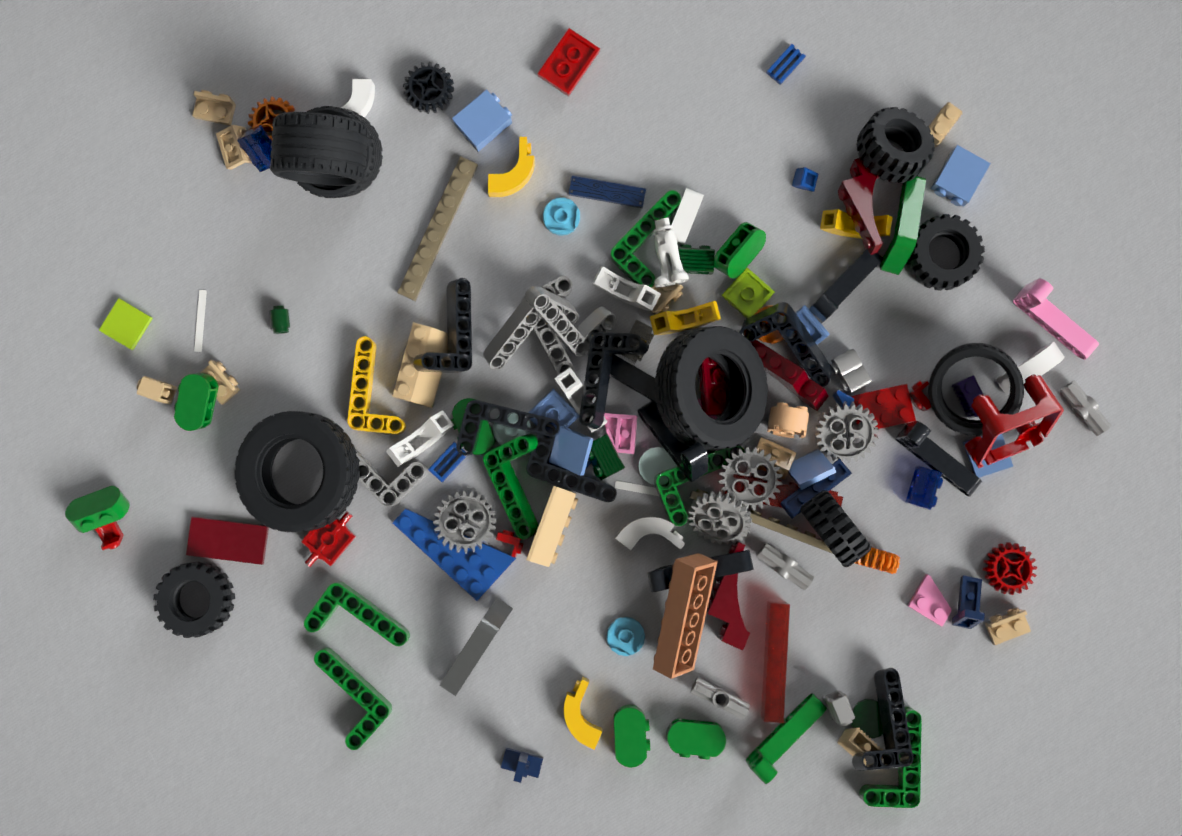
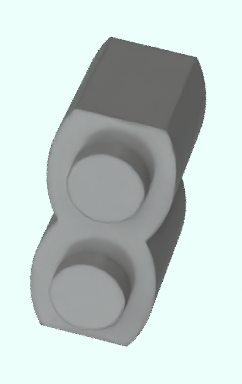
M854 348L831 360L832 371L835 375L838 374L841 381L839 383L844 392L847 391L850 394L872 382Z
M837 690L824 696L832 720L836 721V724L846 726L853 722L852 720L855 719V716L845 693Z

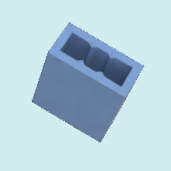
M487 89L452 118L454 125L478 152L512 124L511 112L507 107L502 108L499 104V98L494 93L490 94Z
M957 145L949 154L930 189L934 190L936 195L950 199L952 204L964 207L971 200L991 163Z

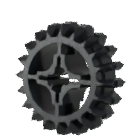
M430 61L428 66L421 62V68L419 69L415 65V72L409 70L410 77H405L407 83L403 84V88L406 89L404 95L408 97L406 99L407 102L412 103L411 106L414 109L418 107L419 112H422L425 108L427 114H429L430 109L434 113L437 112L436 108L438 107L443 110L442 104L449 105L447 99L453 98L451 92H454V87L452 86L454 82L453 79H450V73H446L445 67L440 68L437 63L433 67ZM436 77L443 81V89L436 85ZM415 86L422 91L421 99L414 94Z

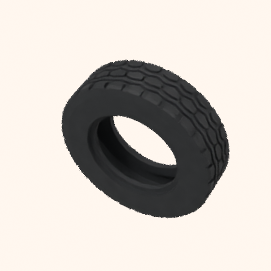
M722 326L700 328L680 334L666 347L656 370L655 397L663 422L680 442L689 447L699 442L705 450L736 447L754 434V431L757 430L763 419L768 398L766 372L755 347L742 334ZM707 357L719 364L728 382L726 407L715 420L702 410L695 391L697 371Z
M302 411L276 413L274 416L270 415L263 419L262 422L257 423L248 432L243 443H241L235 461V484L240 495L239 498L246 507V510L262 525L265 524L266 527L281 532L292 533L317 530L337 520V517H340L347 510L346 507L352 502L359 481V460L354 444L351 443L352 440L348 434L343 432L344 430L337 423L334 424V421L329 418ZM297 439L311 444L320 455L323 464V478L319 489L313 497L301 504H294L284 499L277 491L272 478V466L277 453L287 443Z

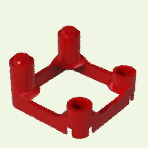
M1033 374L1027 377L1024 383L1025 390L1036 406L1016 414H1001L989 395L984 396L981 394L973 399L971 407L983 424V436L973 438L964 447L978 468L984 467L983 459L987 465L993 464L1030 449L1026 442L1030 441L1035 447L1044 441L1043 436H1048L1064 412V409L1041 375L1036 376ZM1043 418L1041 422L1035 423V420ZM1014 428L1017 430L1019 436L1016 441L991 450L998 435Z

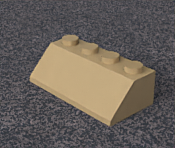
M413 322L392 397L433 408L442 373L417 371L413 365V360L417 355L428 352L448 353V333ZM424 358L423 362L427 366V361ZM441 359V364L444 367L445 363L443 359Z
M553 486L526 560L550 567L551 563L555 564L558 553L555 552L557 545H562L565 537L562 534L564 527L568 528L572 518L568 515L571 509L575 510L578 499L575 498V493Z

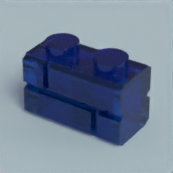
M259 125L246 131L237 141L251 159L252 164L256 166L259 172L270 169L272 141L262 126Z
M916 466L905 503L925 510H931L932 507H935L938 499L935 495L937 489H940L943 483L942 473L922 466Z

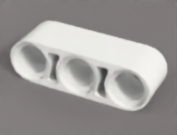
M688 188L684 192L671 225L679 244H685L704 196Z

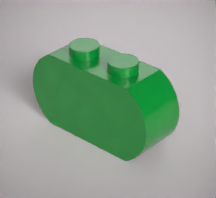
M749 222L741 223L716 252L714 258L715 269L732 279L739 277L763 249L766 242L765 232Z
M208 373L189 374L181 380L178 386V399L174 405V419L180 428L186 431H194L206 428L211 424L219 388L216 379Z
M462 399L454 406L452 410L453 419H450L454 424V430L458 429V432H460L466 406L470 401L476 399ZM479 404L471 407L472 414H478L481 410ZM487 421L482 423L474 455L486 454L495 444V437L490 423ZM469 423L466 427L468 433H473L476 430L474 423ZM464 442L461 448L464 447L468 452L471 449V444Z
M109 486L74 499L67 506L65 517L78 532L85 533L122 519L127 514L130 503L118 487Z
M624 705L614 713L616 760L621 765L629 768L641 765L647 758V751H650V739H646V731H650L649 719H645L644 712L635 705Z
M677 718L667 728L666 737L672 751L678 753L680 757L689 758L691 755H698V758L708 760L710 757H717L725 749L726 735L717 722Z

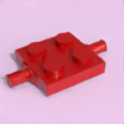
M346 511L340 520L337 519L325 527L309 531L301 541L312 553L305 561V564L311 567L317 559H321L329 566H332L356 538V535L346 525L351 517H353L352 514Z

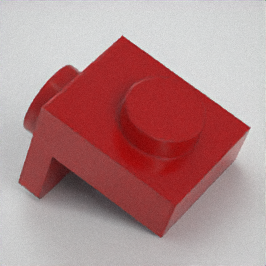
M918 381L911 387L913 389L910 392V396L913 398L912 403L918 410L927 411L931 408L930 401L921 391L929 385L928 381Z
M116 521L95 529L103 542L101 545L102 550L118 547L124 536Z
M504 529L503 533L498 532L496 540L515 545L512 557H516L517 554H521L524 543H521L519 537L514 536L515 532Z

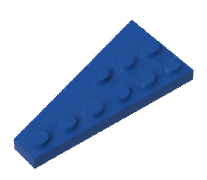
M405 509L393 521V524L476 601L481 598L516 559V557H512L482 543V549L475 546V552L468 548L467 554H465L462 548L459 553H457L456 547L449 550L450 544L448 543L443 546L442 542L444 539L438 540L437 536L440 533H435L434 529L439 526H434L432 520L408 509Z

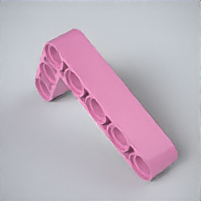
M1039 278L1025 285L1013 299V303L1076 356L1086 360L1099 345L1097 340L1046 299L1053 290L1049 282Z

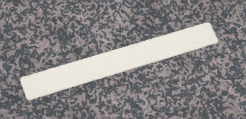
M199 290L194 352H202L206 290Z
M616 481L615 488L659 496L654 487ZM669 494L666 498L675 499V496Z

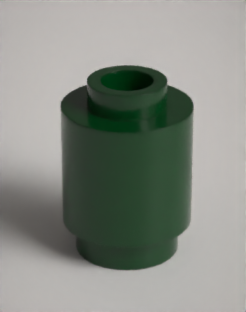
M282 305L273 306V310L269 311L273 334L289 333V309H285Z

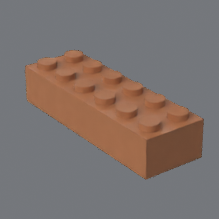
M699 553L675 559L672 567L673 573L669 583V593L665 602L664 617L661 621V631L657 639L658 645L653 659V670L670 679L693 671L695 668L718 562Z

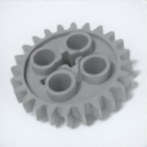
M844 401L843 407L836 403V409L829 406L830 413L822 412L824 419L818 418L821 425L815 426L816 430H818V432H815V436L818 438L816 440L817 444L821 445L820 450L825 451L826 457L831 455L833 461L837 457L841 461L846 458L847 462L850 463L851 458H854L857 462L859 455L865 458V451L871 453L869 447L876 446L873 440L879 439L875 434L879 432V429L875 427L878 423L876 420H873L875 417L873 413L869 414L868 408L863 410L862 404H859L856 408L854 402L847 406L846 401ZM845 417H848L847 426L849 428V448H846V437L844 435L846 433L844 421ZM854 420H861L858 425H852ZM836 421L841 422L840 426L838 427L832 426V424ZM855 438L862 439L859 443H853ZM835 440H842L839 445L833 444Z
M746 447L745 453L741 449H738V455L731 453L732 460L725 458L728 465H721V468L725 471L718 474L723 476V480L718 481V483L724 484L720 491L726 490L731 498L736 496L737 502L743 500L742 504L748 507L750 505L752 510L756 509V505L762 509L763 502L770 505L769 498L776 499L773 493L780 492L776 485H782L781 482L777 481V478L782 477V474H777L776 472L780 467H774L777 460H769L771 454L763 456L764 450L757 453V448L754 447L752 452H750L749 448ZM740 462L745 463L747 466L745 473H740L737 469ZM759 465L766 468L764 476L757 474V467ZM751 473L753 478L766 479L767 483L752 481L749 484L748 480L737 479L733 475L750 476ZM738 481L744 485V489L740 493L734 489V485ZM757 484L763 487V493L759 496L754 493V487Z
M463 491L462 496L455 492V498L448 495V502L442 500L444 507L437 506V510L440 513H434V517L438 519L433 521L434 526H439L434 529L435 533H440L437 536L438 540L444 539L442 542L443 546L449 543V550L456 547L457 553L460 552L461 548L464 549L465 554H467L468 548H471L472 552H475V546L482 549V542L488 544L487 537L493 538V534L490 531H496V527L491 525L496 523V519L492 518L495 516V511H490L492 504L486 506L487 499L481 501V495L479 494L475 498L473 492L469 496H466L465 491ZM463 506L466 508V511L459 513L456 509ZM481 515L483 519L477 522L473 520V517ZM467 519L468 523L462 525V521H465ZM455 523L457 527L455 529H448L447 525ZM467 531H471L474 533V536L466 538L464 534Z
M711 491L710 496L706 493H703V497L697 496V500H693L692 506H690L688 519H690L689 525L693 526V531H698L697 536L704 535V540L709 538L712 544L714 541H718L719 545H721L722 541L726 545H729V541H732L734 544H736L737 539L742 541L743 536L746 537L748 531H750L752 518L750 517L751 512L747 511L748 506H742L743 500L737 502L736 496L730 498L729 493L722 496L721 491L718 492V495Z

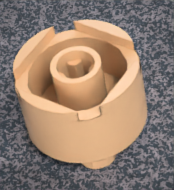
M779 402L777 406L770 408L767 432L773 431V435L786 438H794V435H799V438L806 437L809 418L807 407L796 406V408L788 407L789 404Z

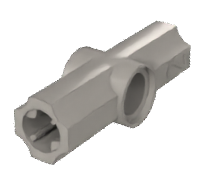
M1075 380L1060 390L1071 404L1075 416L1084 421L1096 436L1101 435L1111 427V424L1098 410V403L1092 397L1087 396Z
M765 543L757 555L759 559L771 566L776 573L785 579H789L803 590H806L814 579V576L798 566L797 562L787 555L781 554L767 543Z
M699 677L694 681L690 693L741 719H744L747 715L750 704ZM718 694L725 695V700L721 703L715 701V697Z

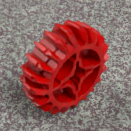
M1006 542L1005 546L1000 543L998 548L993 547L992 552L994 554L987 553L990 559L983 561L985 564H988V567L983 568V571H988V574L984 577L985 579H991L988 584L990 586L995 585L994 590L999 591L1001 589L1002 594L1008 592L1009 595H1014L1015 591L1020 594L1022 589H1028L1027 583H1034L1030 578L1037 576L1035 573H1032L1033 570L1037 569V566H1032V563L1036 560L1035 558H1029L1032 553L1030 551L1025 552L1026 547L1021 546L1019 548L1018 543L1012 545L1011 542ZM1012 552L1018 558L1010 561L1004 555ZM999 562L1000 569L997 572V563ZM1023 565V573L1021 575L1020 568ZM1009 576L1011 577V579L1016 580V582L1012 584H1005L1003 581H1001L1003 578H1007Z

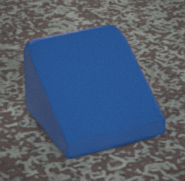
M805 167L797 168L792 186L814 192L819 174Z
M837 390L832 395L840 407H843L844 401H846L847 406L854 402V398L840 390Z

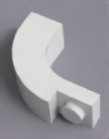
M352 79L351 98L340 108L352 110L365 117L374 101L375 85L372 79Z
M603 266L599 268L592 284L606 291L605 293L614 298L648 311L653 310L661 293L651 287L628 281Z
M1055 342L1038 350L1032 357L1018 365L1023 383H1025L1027 377L1033 374L1042 376L1065 358ZM1004 373L995 380L1005 395L1010 394V382L1007 373Z
M569 368L554 379L575 411L580 415L583 385L573 370ZM604 417V421H603L602 426L607 423V420H606L605 417ZM589 428V430H590L592 433L595 432L596 430H598V429Z
M442 410L430 417L414 433L390 447L386 452L398 467L406 461L409 462L433 445L454 424Z
M656 517L636 519L627 524L615 537V539L630 550H632L640 538L647 534L662 535L679 549L685 545L682 541L683 536L676 531L670 532L674 524Z

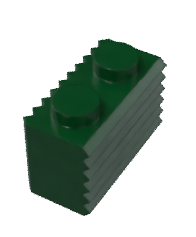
M682 244L678 247L681 264L686 273L712 275L714 273L715 249H711L707 245L692 248L691 245Z
M608 434L593 441L588 460L592 463L593 472L599 480L602 481L625 468Z

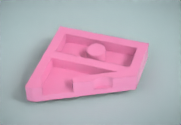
M605 413L604 417L607 423L604 426L617 453L634 454L638 416Z
M925 574L907 606L939 626H943L952 609L931 576Z

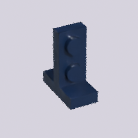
M964 575L960 578L958 613L952 618L953 626L972 629L984 621L985 613L980 612L982 579Z
M506 748L501 768L515 772L513 781L521 783L522 777L527 778V775L539 777L544 757Z

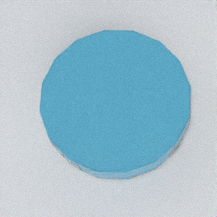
M564 197L555 198L545 206L543 222L552 234L558 236L568 235L578 227L580 211L572 200Z
M621 617L611 623L606 637L612 651L618 655L630 656L640 651L644 645L645 633L637 620L630 617Z

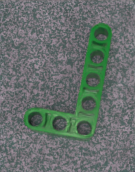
M916 176L913 180L902 184L894 237L883 256L884 259L880 264L881 271L899 275L915 248L926 178Z
M668 191L611 250L612 262L636 284H643L642 278L649 277L652 283L647 286L652 288L655 285V275L633 254L654 234V229H656L655 221L669 218L678 209L681 196L677 191ZM673 197L677 203L671 205L667 202V199ZM661 211L664 216L656 218L654 212ZM648 224L651 228L650 231H642L641 225ZM633 237L637 239L638 243L630 245L627 240ZM622 251L625 256L622 259H617L614 253ZM635 264L638 270L631 272L628 270V266Z
M533 434L519 436L487 452L483 457L486 470L516 535L523 540L536 535L539 524L510 462L536 449L538 441Z
M737 445L736 447L718 449L708 453V472L704 475L721 469V465L727 466L725 458L732 460L730 452L733 448L741 449L745 453L744 448ZM715 455H719L721 457V463L719 465H715L713 463V457ZM676 466L658 473L654 478V484L669 522L675 526H682L687 522L688 517L676 486L689 480L686 476L681 480L677 477L679 467ZM661 476H666L668 478V484L666 486L662 487L659 484V479ZM669 494H673L675 501L669 505L666 502V497ZM676 512L682 514V519L679 522H674L673 515Z
M343 582L331 584L304 620V627L307 631L316 632L321 630L340 605L395 646L404 645L410 638L407 628ZM335 586L341 588L342 593L340 596L334 594ZM351 597L357 600L356 607L350 606L349 600ZM324 602L330 604L329 612L323 610L322 604ZM366 609L372 610L373 617L371 619L366 618L364 614ZM312 618L318 620L319 625L317 628L311 625ZM382 620L388 622V630H383L380 627ZM396 632L404 634V641L396 639Z
M323 648L315 654V664L368 712L345 739V744L349 749L357 750L391 714L392 704L334 650ZM322 653H326L329 656L328 662L322 661ZM336 666L342 667V675L336 674ZM350 679L357 681V688H352L349 685ZM364 692H368L372 695L371 701H366L364 699ZM378 706H384L387 711L386 714H380ZM366 720H370L373 723V729L366 728ZM352 735H357L360 738L359 744L352 741Z
M813 693L808 695L746 758L749 768L764 784L772 781L778 773L773 764L826 711L827 707Z
M905 707L906 718L908 714H914V719L911 722H907L909 733L914 734L913 740L910 741L914 755L912 764L907 767L898 768V785H863L860 788L859 795L868 806L915 808L920 803L922 718L913 708ZM913 773V778L910 781H906V775ZM873 791V798L866 799V794ZM893 792L892 799L886 800L887 793ZM908 793H913L912 799L906 801V795Z

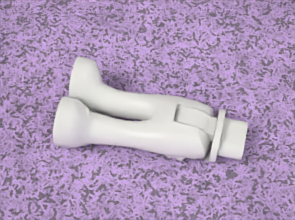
M669 218L656 220L654 233L657 234L654 237V242L660 263L661 276L655 279V287H667L675 285V283L688 281L689 276L682 267L677 237H675L673 226H670ZM668 255L670 256V259H671L672 271H671V267H670Z

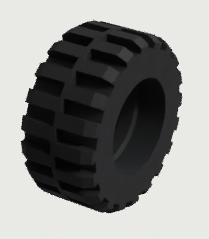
M898 107L883 108L875 112L860 131L856 144L857 151H859L858 156L860 160H863L865 168H869L871 170L870 173L878 175L879 179L883 181L888 180L891 183L911 181L918 176L934 155L933 134H930L929 126L924 124L925 121L922 118L916 117L915 113L907 112V109H898ZM887 139L896 142L903 151L896 149Z
M943 214L941 217L938 215L934 216L919 226L915 248L906 262L907 265H911V269H909L911 275L916 274V281L919 283L923 281L925 287H934V290H951L973 278L974 274L978 273L980 270L979 265L984 260L981 254L985 252V246L980 244L983 238L981 235L978 236L976 234L978 229L975 226H969L970 221L967 219L961 221V217L958 215L950 217L949 214ZM937 236L946 237L957 245L960 252V260L955 268L950 270L943 269L932 261L929 254V244L933 238Z
M822 490L801 506V513L843 567H850L870 552L871 545L827 490Z
M207 562L185 563L170 569V573H165L161 578L163 581L157 584L156 589L159 591L154 594L153 600H157L154 611L159 612V616H157L159 622L164 621L163 627L167 631L172 629V634L176 636L183 635V638L201 637L222 627L223 622L228 621L230 617L229 612L234 609V604L231 603L235 599V593L231 594V588L234 587L232 582L228 583L227 579L229 577L227 574L221 573L219 567L211 566V563ZM190 581L200 582L205 586L210 596V605L207 612L198 618H193L186 614L180 604L181 590Z

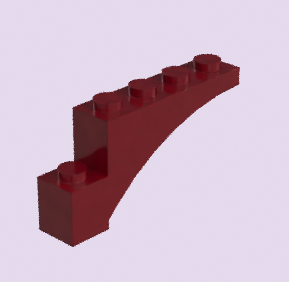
M857 158L854 159L850 168L852 178L842 181L837 192L839 199L843 201L846 207L847 215L854 222L855 230L863 240L864 247L872 255L877 253L883 244L877 231L872 208L874 184L879 176L870 173L871 170L863 165V160Z
M754 340L751 342V345L755 347L762 360L764 370L794 393L802 402L818 411L829 397L825 388L809 379L804 369L760 341Z
M736 541L735 545L732 544L730 546L728 554L744 551L746 545ZM737 573L721 576L720 580L717 579L712 589L715 592L713 597L709 599L706 613L727 622L726 625H722L718 634L721 636L720 640L743 651L750 632L746 630L740 613Z

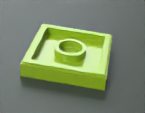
M746 268L721 296L747 319L755 315L775 291L749 268Z
M118 298L99 331L130 350H134L153 318Z

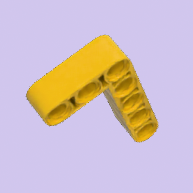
M360 337L356 342L348 425L351 429L357 431L401 434L406 429V423L403 419L396 416L369 414L376 343L369 337ZM369 341L371 344L369 350L363 351V343ZM367 360L368 367L365 370H361V362ZM361 379L366 380V386L363 389L358 387V382ZM359 398L364 399V405L361 408L356 406V401ZM357 417L362 419V424L359 427L354 425V419ZM375 419L381 420V426L378 429L373 427ZM398 420L401 426L397 431H394L392 423Z

